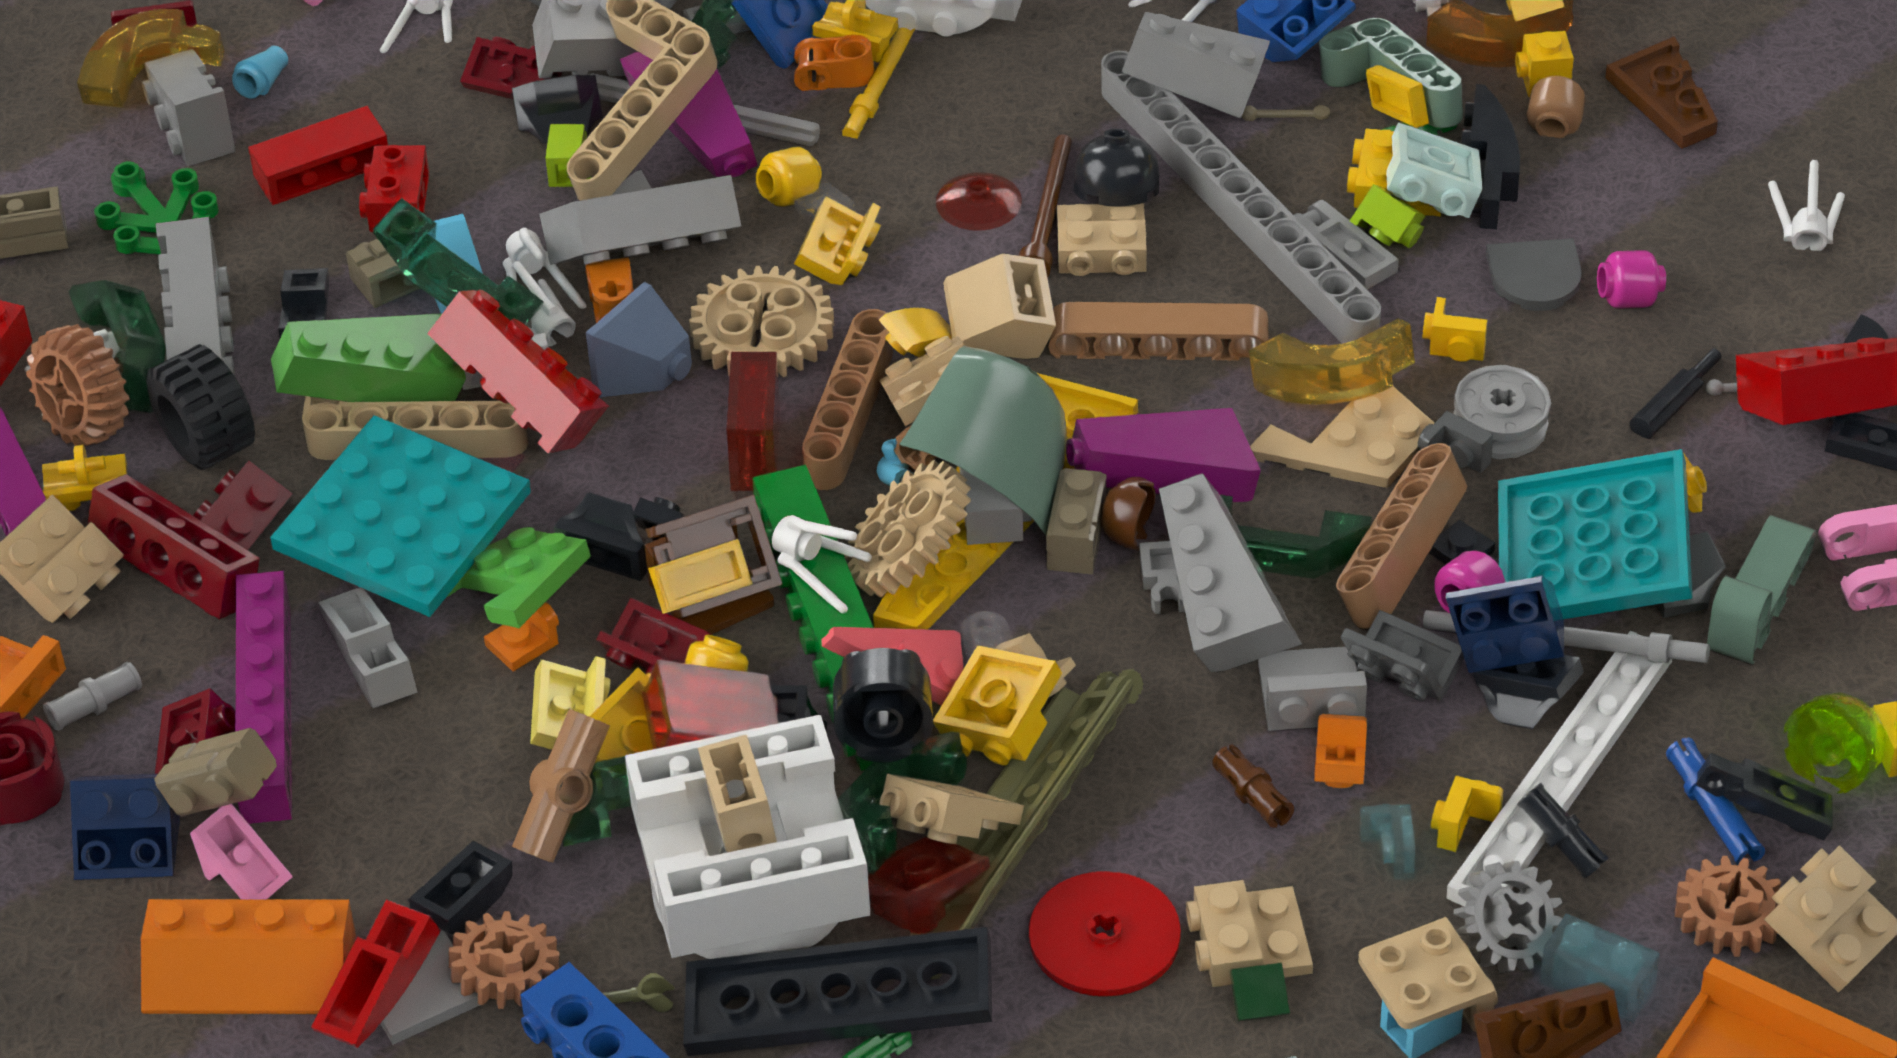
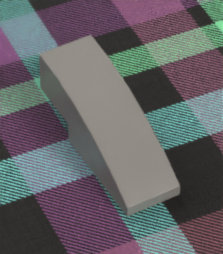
M359 587L318 602L320 611L365 698L373 709L417 693L409 659L395 642L390 623L365 589Z

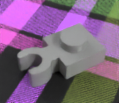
M1170 541L1139 543L1143 590H1151L1152 611L1155 614H1160L1161 602L1165 599H1173L1178 603L1179 612H1185Z

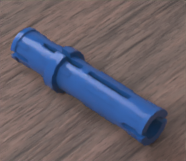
M1692 738L1681 739L1682 744L1686 748L1684 752L1677 741L1670 745L1666 751V757L1669 762H1672L1685 782V793L1690 800L1696 799L1734 857L1737 866L1743 858H1746L1745 855L1747 853L1753 861L1760 860L1765 854V848L1762 843H1759L1734 803L1729 801L1724 795L1716 797L1697 786V772L1704 764L1705 759L1697 749Z

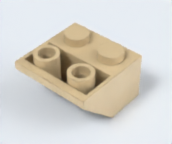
M1002 253L945 278L943 285L952 339L958 336L965 346L987 350L1002 356L1021 359L1040 357L1056 327L1043 259Z

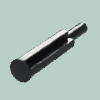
M1711 349L1689 371L1682 368L1630 420L1631 430L1641 437L1651 439L1702 388L1704 382L1700 379L1722 358L1720 351Z

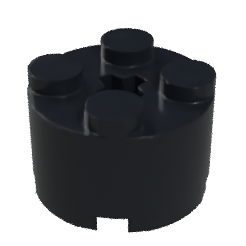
M874 648L862 652L853 651L843 658L842 666L836 673L833 683L834 730L838 740L844 747L845 742L856 750V756L867 761L883 763L904 759L912 754V748L917 746L922 740H924V743L927 741L933 728L931 680L916 652L908 649Z

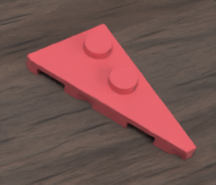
M833 627L821 639L822 647L842 657L853 651L862 652L874 648L908 649L916 652L931 680L932 701L941 706L964 669L961 635L955 630Z

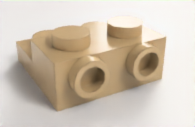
M1144 203L1130 206H1103L1099 204L1057 205L1059 273L1085 276L1089 273L1115 272L1119 275H1129L1134 272H1146L1147 249Z
M944 336L933 341L925 347L926 354L912 362L909 358L897 361L885 370L887 376L879 380L905 426L915 421L952 357L961 347L965 346L958 336L950 340L949 336Z
M52 494L0 542V574L44 619L53 623L63 613L69 619L75 616L90 601L84 593L94 584L100 590L109 584L121 572L115 564L124 554L92 522L84 527Z
M887 774L878 813L887 817L897 818L896 828L925 834L926 828H928L927 838L956 844L958 836L979 839L981 827L998 830L1000 822L1020 825L1024 805L963 786Z
M1840 845L1830 855L1821 848L1800 869L1807 876L1801 883L1794 876L1791 877L1771 897L1778 906L1764 919L1838 993L1897 935V919L1868 891L1876 880Z
M1244 880L1194 886V901L1186 902L1187 922L1190 932L1199 931L1201 940L1195 941L1197 965L1199 971H1209L1212 987L1231 985V969L1281 962L1284 977L1313 974V962L1293 886L1252 892L1246 891Z

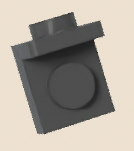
M1446 411L1434 424H1428L1423 429L1418 439V448L1421 450L1432 444H1447L1450 446L1459 467H1469L1482 473L1491 464L1493 434Z

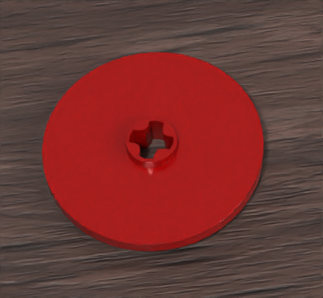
M1089 872L1060 882L1039 900L1034 908L1029 924L1031 952L1041 970L1059 985L1074 992L1091 996L1124 995L1149 986L1163 976L1171 967L1180 947V921L1172 902L1153 884L1136 876L1120 872ZM1101 926L1106 931L1114 928V935L1108 936L1104 932L1096 935V928Z

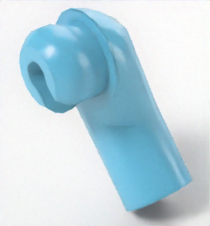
M896 438L883 443L881 449L884 457L880 459L877 465V475L880 481L890 486L893 480L897 484L902 482L903 476L909 468V465L901 463L894 451L897 444Z

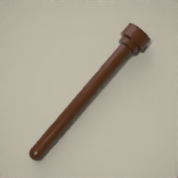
M1060 134L1055 139L1031 242L1024 246L1018 256L1043 259L1047 278L1050 275L1053 263L1052 253L1047 246L1072 145L1071 138L1066 134Z

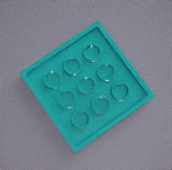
M374 415L270 537L272 549L431 617L473 565L474 558L486 549L531 493L530 480Z
M1682 449L1498 480L1499 567L1503 572L1505 582L1538 576L1545 577L1554 585L1563 619L1693 598L1686 460Z

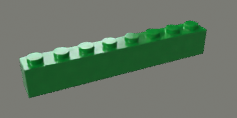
M805 464L753 477V489L772 553L777 560L775 562L783 584L778 587L779 589L787 587L789 590V594H786V603L790 618L793 622L801 620L803 627H799V636L802 648L806 655L812 653L815 655L816 660L812 661L814 677L819 689L827 687L830 694L826 695V704L831 721L834 723L833 683L836 673L842 666L844 657L822 647L821 639L833 627L873 628V625L843 554L821 547L818 554L812 560L805 559L799 562L848 607V611L845 614L840 613L793 570L778 563L781 553L772 547V537L776 526L784 517L794 515L805 521L831 526ZM824 536V537H827V538H830V539H832V540L837 541V538H833V537H829V536ZM845 742V747L842 745L846 757L855 756L860 771L916 757L915 746L912 748V754L904 759L885 763L871 762L856 756V750Z

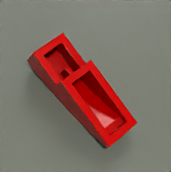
M386 899L366 940L357 937L311 1028L318 1033L358 1048L394 1008L428 956L441 932L429 915Z

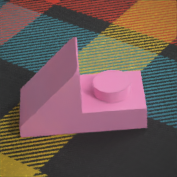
M232 804L220 807L190 833L205 877L210 881L220 874L240 899H268L293 877Z

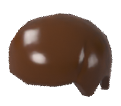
M1129 477L1115 485L1108 492L1102 505L1101 526L1110 540L1139 552L1136 540L1147 539L1148 535L1143 526L1150 518L1155 505L1154 483L1142 477Z

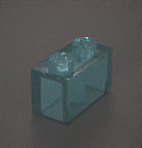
M1566 913L1544 947L1540 984L1562 992L1602 982L1615 991L1619 1017L1634 1023L1655 989L1660 953Z

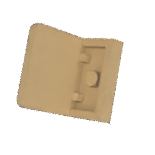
M1447 917L1364 947L1359 951V965L1398 1025L1404 1029H1412L1464 1009L1463 1016L1475 1032L1473 1014L1493 1010L1494 1006L1498 1003L1497 993L1492 981L1480 968L1467 944L1460 938Z

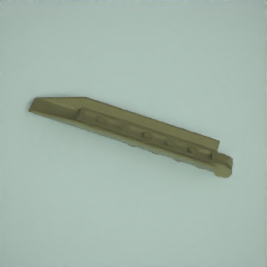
M1134 669L1122 670L1119 676H1116L1112 671L1103 672L1097 676V679H1094L1087 691L1083 692L1081 696L1065 687L1055 694L1042 713L1048 723L1026 761L1011 758L986 793L1024 805L1020 825L1000 822L998 830L981 827L979 839L958 836L957 843L949 846L919 890L910 936L975 928L1037 835L1045 830L1048 825V819L1054 810L1069 795L1071 786L1082 769L1092 761L1094 752L1104 737L1114 729L1117 723L1116 720L1127 704H1135L1138 700V695L1141 694L1144 684L1141 673ZM942 974L934 975L931 979H940Z

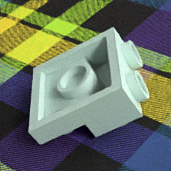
M1398 122L1392 135L1393 157L1386 170L1387 190L1391 191L1401 200L1407 202L1420 201L1432 205L1442 214L1448 216L1461 215L1469 218L1482 191L1479 150Z

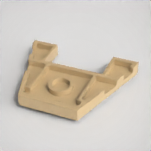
M1345 346L1323 369V379L1356 394L1354 399L1312 443L1270 425L1253 442L1250 448L1259 462L1264 463L1265 460L1283 463L1286 464V467L1303 471L1307 468L1330 473L1331 477L1388 488L1405 470L1417 452L1420 451L1418 439L1423 429L1428 424H1434L1435 422L1351 348Z

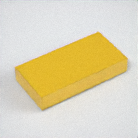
M1381 65L1366 69L1370 99L1374 109L1415 128L1429 124L1422 83Z
M739 539L648 568L663 614L753 584Z

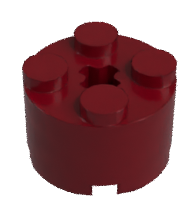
M20 712L0 713V826L25 822L43 814L60 801L64 787V774L50 727L43 720L35 716V721L21 718Z

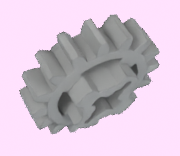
M1519 861L1507 862L1503 866L1500 862L1485 866V872L1479 871L1469 876L1473 887L1469 886L1459 889L1458 895L1466 901V906L1454 909V915L1465 918V925L1457 929L1456 932L1459 936L1469 935L1471 942L1468 944V948L1471 954L1480 951L1483 953L1481 966L1489 967L1497 963L1499 973L1514 971L1515 967L1521 971L1534 968L1533 959L1541 962L1550 957L1545 946L1550 947L1560 943L1559 937L1552 932V929L1555 926L1564 924L1565 919L1555 916L1553 913V908L1558 907L1562 900L1561 898H1549L1547 892L1553 884L1550 879L1542 882L1536 881L1538 868L1533 866L1521 871ZM1501 884L1512 885L1521 891L1514 893L1509 886L1502 887ZM1500 940H1504L1508 946H1516L1518 950H1510L1497 943Z

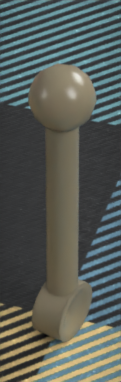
M1248 105L1244 109L1242 118L1245 121H1254L1256 118L1315 117L1323 120L1330 116V109L1324 105H1318L1313 110L1256 109L1254 106Z

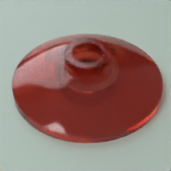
M983 172L968 173L953 178L943 185L936 197V208L945 221L958 228L974 231L994 229L1008 223L1018 214L1022 205L1021 193L1015 184L1002 176Z

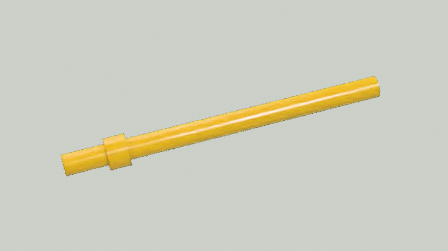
M899 28L896 31L863 94L857 95L849 109L851 116L842 131L843 136L858 139L868 118L874 117L879 108L877 101L910 41L915 28L912 30Z

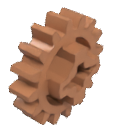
M1722 856L1719 866H1714L1709 860L1704 859L1702 860L1700 872L1689 868L1686 871L1685 882L1678 883L1675 917L1682 918L1680 930L1682 933L1695 931L1694 944L1697 946L1707 941L1713 943L1714 954H1719L1723 946L1730 947L1734 957H1740L1743 946H1748L1754 953L1760 952L1762 940L1770 944L1776 941L1777 932L1764 919L1778 906L1771 897L1780 889L1781 881L1779 879L1766 880L1767 868L1765 866H1761L1755 871L1748 869L1749 859L1743 858L1738 866L1731 865L1728 856Z
M504 911L501 920H494L489 913L483 914V924L478 925L469 920L465 923V933L455 932L453 935V947H449L452 983H461V994L463 996L471 995L474 992L478 993L479 1005H484L491 998L496 999L498 1009H504L506 1001L514 999L515 1003L522 1007L520 994L559 969L557 939L555 936L546 937L547 926L544 923L531 927L529 915L525 914L519 921L511 920L510 911Z

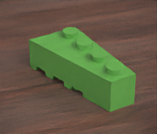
M442 313L288 322L271 357L275 386L278 393L347 402L455 401L466 380L465 371L427 334Z

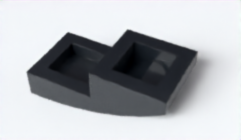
M328 268L284 270L280 290L282 311L278 327L279 338H281L288 322L326 320L329 293Z

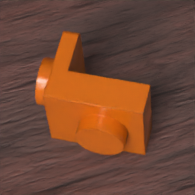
M1333 714L1319 715L1314 781L1324 782L1333 788H1348L1353 786V784L1364 785L1367 735L1366 717Z

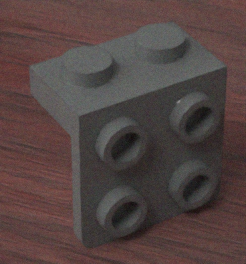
M1379 610L1366 636L1345 628L1340 637L1348 650L1347 655L1358 664L1357 671H1365L1366 678L1378 683H1382L1384 677L1400 683L1398 689L1401 692L1421 702H1424L1427 696L1441 701L1464 660L1459 644Z

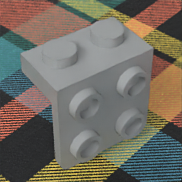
M1346 647L1286 650L1258 659L1268 731L1318 727V717L1321 714L1365 717L1367 694L1365 671H1357L1356 662L1347 655L1348 650Z

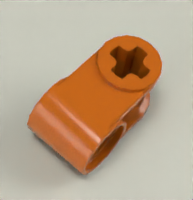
M851 34L844 37L807 38L800 41L795 47L794 58L798 67L794 72V82L801 91L862 87L869 83L875 72L870 40L862 35ZM811 49L813 50V61L809 59V51ZM813 70H816L815 82L812 81Z
M629 257L585 265L590 302H593L596 323L634 291Z

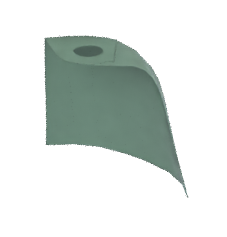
M963 346L952 357L912 426L900 442V445L934 455L962 468L987 483L1027 513L1045 533V536H1047L1060 470H1063L1066 455L1067 428L1064 410L1053 389L1030 367L987 350Z

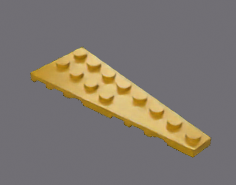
M1037 373L1053 389L1064 410L1067 440L1073 436L1076 419L1137 415L1138 399ZM1065 455L1063 469H1075L1074 466H1070L1068 464L1067 457ZM965 518L957 522L956 526L961 530L959 533L950 536L947 540L951 545L949 549L940 550L937 553V564L929 562L925 566L924 576L921 578L915 574L908 588L900 584L895 594L892 595L886 591L873 614L874 628L928 630L1013 542L967 545ZM1033 519L1023 522V532L1034 522Z

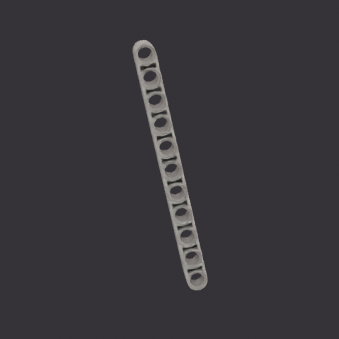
M1114 51L1105 55L1101 62V85L1104 99L1344 346L1355 351H1365L1375 347L1380 340L1381 305L1378 300L1171 91L1122 73L1129 52Z

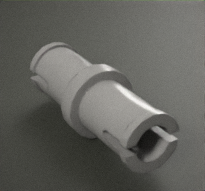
M127 661L96 679L87 677L79 681L78 688L51 702L44 703L43 710L53 729L60 731L65 726L92 712L96 715L105 712L108 704L135 690H140L142 688V681L136 668Z

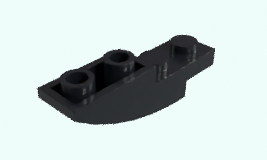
M1476 84L1475 100L1466 101L1464 126L1472 128L1463 129L1462 144L1479 150L1483 188L1472 213L1481 214L1480 228L1497 230L1500 201L1517 202L1520 176L1519 147L1513 125L1503 106L1485 85Z

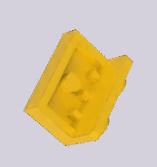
M825 196L813 219L794 265L830 284L843 285L849 274L857 277L868 257V253L862 251L864 246L868 248L871 246L881 227L880 224L875 222L881 207L872 203L865 216H862Z

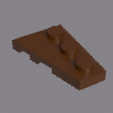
M1675 36L1606 65L1605 78L1681 149L1717 133L1718 120L1702 88L1695 85L1691 77L1692 69L1688 61L1682 59L1679 53L1680 45Z
M1602 982L1473 1014L1482 1058H1580L1622 1031L1615 991Z

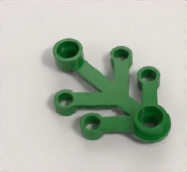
M131 161L118 164L111 175L113 191L122 197H132L146 215L121 212L120 206L117 203L107 201L100 203L94 209L97 226L103 230L117 228L113 236L116 249L120 253L141 252L160 255L161 251L157 238L140 237L139 231L156 233V223L179 221L191 195L199 189L195 170L181 168L172 174L171 179L174 190L164 208L148 189L145 172L138 164ZM202 191L196 193L191 198L194 214L192 219L209 217L210 221L211 218L218 214L219 207L214 193Z

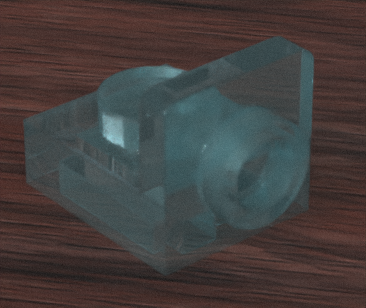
M1381 804L1361 807L1360 842H1381L1383 863H1393L1394 880L1414 879L1415 844L1410 804Z

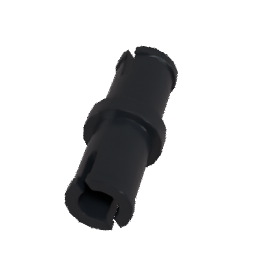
M1542 783L1536 785L1525 795V798L1523 797L1517 803L1547 835L1545 842L1551 848L1556 845L1580 871L1584 879L1600 867L1599 864H1603L1609 858L1578 826L1581 820L1575 814L1569 816L1546 791Z

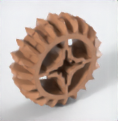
M78 324L66 325L47 331L45 335L40 336L39 340L31 345L32 354L27 356V362L31 369L26 372L27 377L32 383L29 391L35 396V407H39L43 413L42 421L51 424V430L54 435L61 434V438L66 444L72 442L75 446H89L108 440L110 436L116 434L118 429L124 427L123 418L128 415V409L124 403L129 400V395L124 391L123 385L127 381L121 377L119 372L121 364H116L112 357L113 349L104 347V339L101 335L94 336L90 327L81 328Z

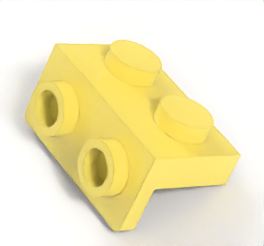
M596 656L587 672L541 659L535 670L530 744L553 749L569 709L590 717L607 699L610 690V678L605 677V658Z

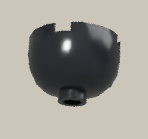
M1109 129L1105 131L1104 135L1096 137L1087 143L1076 158L1074 193L1084 201H1087V194L1099 197V205L1130 206L1147 202V193L1153 191L1155 197L1159 194V165L1153 149L1140 138L1130 135V132L1125 129Z

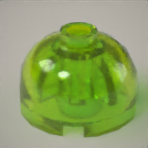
M1842 692L1825 693L1814 697L1793 710L1785 723L1784 733L1788 731L1787 739L1789 746L1784 750L1787 761L1794 772L1814 784V774L1841 789L1836 794L1847 793L1867 781L1877 770L1884 758L1886 736L1883 723L1875 710L1860 698ZM1846 758L1851 763L1849 772L1840 778L1822 777L1813 766V764L1817 765L1819 763L1824 766H1835Z

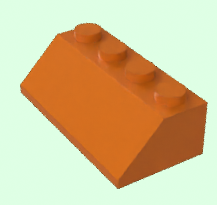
M148 899L141 935L142 1014H318L355 942L356 932L349 900Z

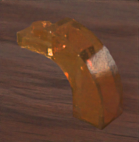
M1450 0L1428 16L1426 46L1448 58L1470 65L1513 67L1516 66V53L1522 52L1524 34L1546 31L1567 32L1574 19L1572 13L1573 0H1563V8L1516 22L1513 15L1489 14L1470 6L1462 0Z

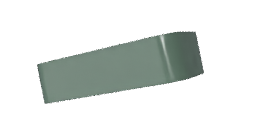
M1382 18L1365 19L1327 33L1319 40L1321 78L1328 86L1345 87L1367 79L1366 69L1381 65L1422 83L1429 125L1445 128L1455 126L1462 121L1461 77L1390 21Z
M1772 515L1768 517L1736 579L1725 576L1718 587L1712 605L1707 644L1710 645L1711 651L1752 665L1755 663L1753 661L1755 650L1757 648L1762 649L1771 632L1770 623L1773 616L1778 617L1788 599L1786 598V593L1789 585L1795 586L1812 553L1817 533L1815 529Z

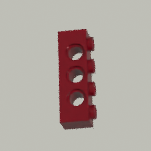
M127 474L93 487L88 524L92 522L124 554L122 558L219 620L236 612V575L257 573L260 561L258 556Z

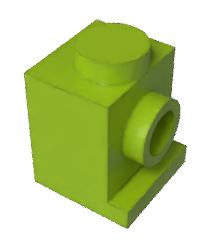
M550 124L545 157L549 187H573L567 172V163L587 139L584 124Z
M1373 184L1350 219V222L1362 228H1367L1370 224L1372 227L1368 233L1388 246H1391L1393 241L1410 249L1420 238L1424 227L1420 224L1425 215L1385 188Z

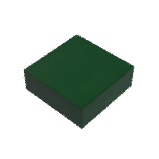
M1282 962L1230 970L1238 1022L1290 1014Z

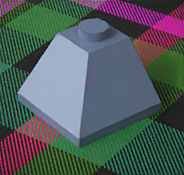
M643 282L586 332L591 380L602 392L600 397L664 390L674 380L680 381L684 379L690 371L692 359L689 335L653 287L646 282Z

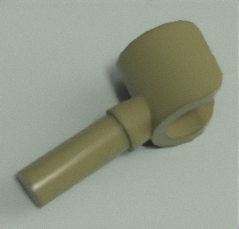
M650 973L641 980L638 987L603 992V994L613 1004L644 1001L654 1010L664 1013L673 1007V1002L662 993L674 990L675 987L659 974Z

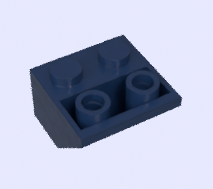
M1538 576L1446 593V601L1469 673L1564 657V619L1554 585L1545 577Z
M158 774L82 776L70 781L74 880L173 876L181 816L174 812L155 785L154 778Z

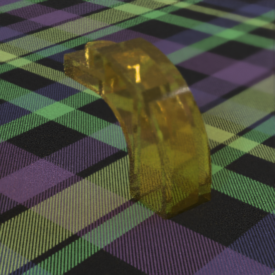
M158 9L141 12L116 23L97 39L84 59L77 82L82 102L90 105L123 108L130 86L136 75L145 68V62L193 49L204 64L221 66L225 53L221 32L205 25L187 26L184 11L177 9Z
M1399 318L1359 339L1342 344H1309L1281 333L1248 350L1254 388L1274 399L1298 404H1334L1375 395L1393 387V374L1415 363L1410 323Z

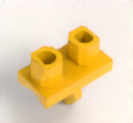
M846 0L845 3L830 2L823 18L812 25L813 36L820 38L844 37L851 34L865 36L870 40L873 61L875 62L881 61L889 47L890 39L899 28L898 18L866 9L865 0Z
M84 445L74 446V459L42 464L43 493L46 499L53 494L68 511L76 510L77 507L81 506V501L91 500L93 487L127 474L125 454L87 458Z

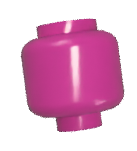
M1646 250L1615 251L1608 255L1606 261L1600 263L1598 267V293L1600 297L1606 298L1608 304L1616 309L1650 307L1655 303L1658 292H1664L1666 287V271L1664 266L1658 265L1655 256Z
M1476 550L1466 551L1439 570L1435 578L1434 590L1440 605L1445 611L1450 613L1446 601V593L1505 583V579L1499 565L1486 553Z

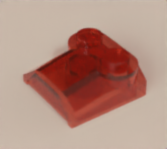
M926 836L867 865L869 902L872 912L912 933L921 934L935 929L939 921L945 917V905L964 893L984 876L991 867L989 858L986 856L982 857L958 844L945 843L927 838Z

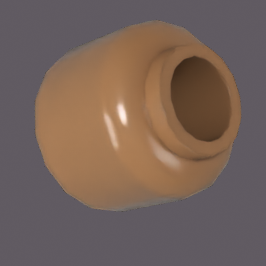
M1549 76L1540 79L1533 86L1527 109L1528 124L1541 136L1564 138L1567 134L1575 133L1579 129L1583 118L1586 102L1584 90L1578 83L1567 77Z

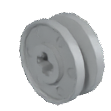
M1508 365L1485 366L1470 372L1459 382L1454 397L1455 410L1453 414L1493 434L1491 458H1517L1534 451L1544 441L1549 424L1548 416L1551 409V399L1548 388L1537 376L1528 371Z

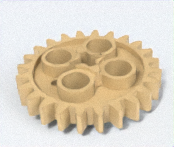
M760 266L755 267L753 275H747L745 271L738 269V278L733 280L729 276L722 275V286L709 283L707 285L708 295L698 294L697 305L691 306L692 318L689 319L694 349H700L703 361L712 359L713 369L715 370L727 365L728 376H733L739 370H744L746 380H750L755 372H761L764 380H768L771 371L777 370L782 377H786L787 367L792 366L802 371L804 370L803 359L816 362L818 360L817 350L827 351V339H833L834 312L833 308H831L830 296L823 295L821 284L811 287L810 276L796 280V273L793 269L784 276L779 275L778 266H774L769 274H763ZM767 299L768 311L763 313V306ZM761 328V339L759 345L755 347L757 341L756 330Z
M932 460L928 467L922 463L919 464L914 475L907 470L902 482L899 484L893 480L890 484V492L886 496L879 494L876 507L866 509L865 513L868 515L866 521L856 524L855 528L860 531L856 540L848 541L849 545L872 555V559L869 562L845 555L844 558L849 561L847 565L855 584L869 596L875 593L877 596L883 597L886 591L893 595L898 590L900 584L908 588L915 574L922 578L925 574V566L929 562L937 564V553L940 550L949 549L951 545L947 540L950 536L959 533L961 530L956 526V523L967 517L968 513L963 510L971 502V498L966 495L971 489L965 483L967 479L945 461L938 464L935 460Z

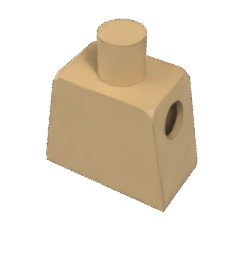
M747 734L699 747V756L726 853L777 842L767 796ZM731 780L743 781L744 793L739 797L729 798L727 782Z

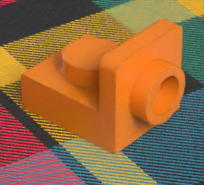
M545 602L520 628L502 625L485 635V646L514 672L559 644L556 628L559 625L557 614Z

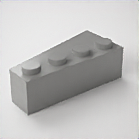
M731 175L575 201L540 213L550 265L583 259L584 264L587 265L610 260L611 253L623 251L624 258L650 253L649 246L662 244L663 251L689 246L688 238L701 236L702 244L728 239L726 231L741 227Z
M209 217L156 223L157 240L161 251L158 258L163 286L161 295L166 326L164 327L167 360L195 345L201 344L217 354L235 376L233 357H226V353L234 352L231 326H224V323L232 322L229 296H222V293L230 292L227 266L219 267Z
M1202 473L1160 488L1161 501L1193 651L1211 672L1225 671L1301 645L1299 637L1290 625L1282 606L1268 585L1265 575L1250 552L1222 497Z

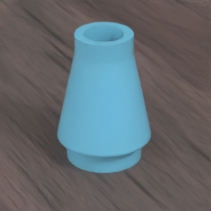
M271 46L261 53L238 62L232 75L235 89L242 96L250 99L256 98L260 94L265 96L282 69L288 65L286 52L279 46Z

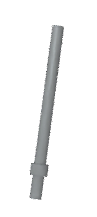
M1432 610L1425 611L1423 618V627L1425 629L1456 633L1450 613ZM1564 626V646L1647 656L1648 661L1669 663L1670 659L1707 663L1709 660V644L1673 640L1671 634L1651 632L1648 637Z

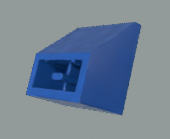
M1247 0L1236 10L1238 31L1240 34L1270 40L1265 58L1271 62L1297 60L1352 13L1356 6L1351 0Z

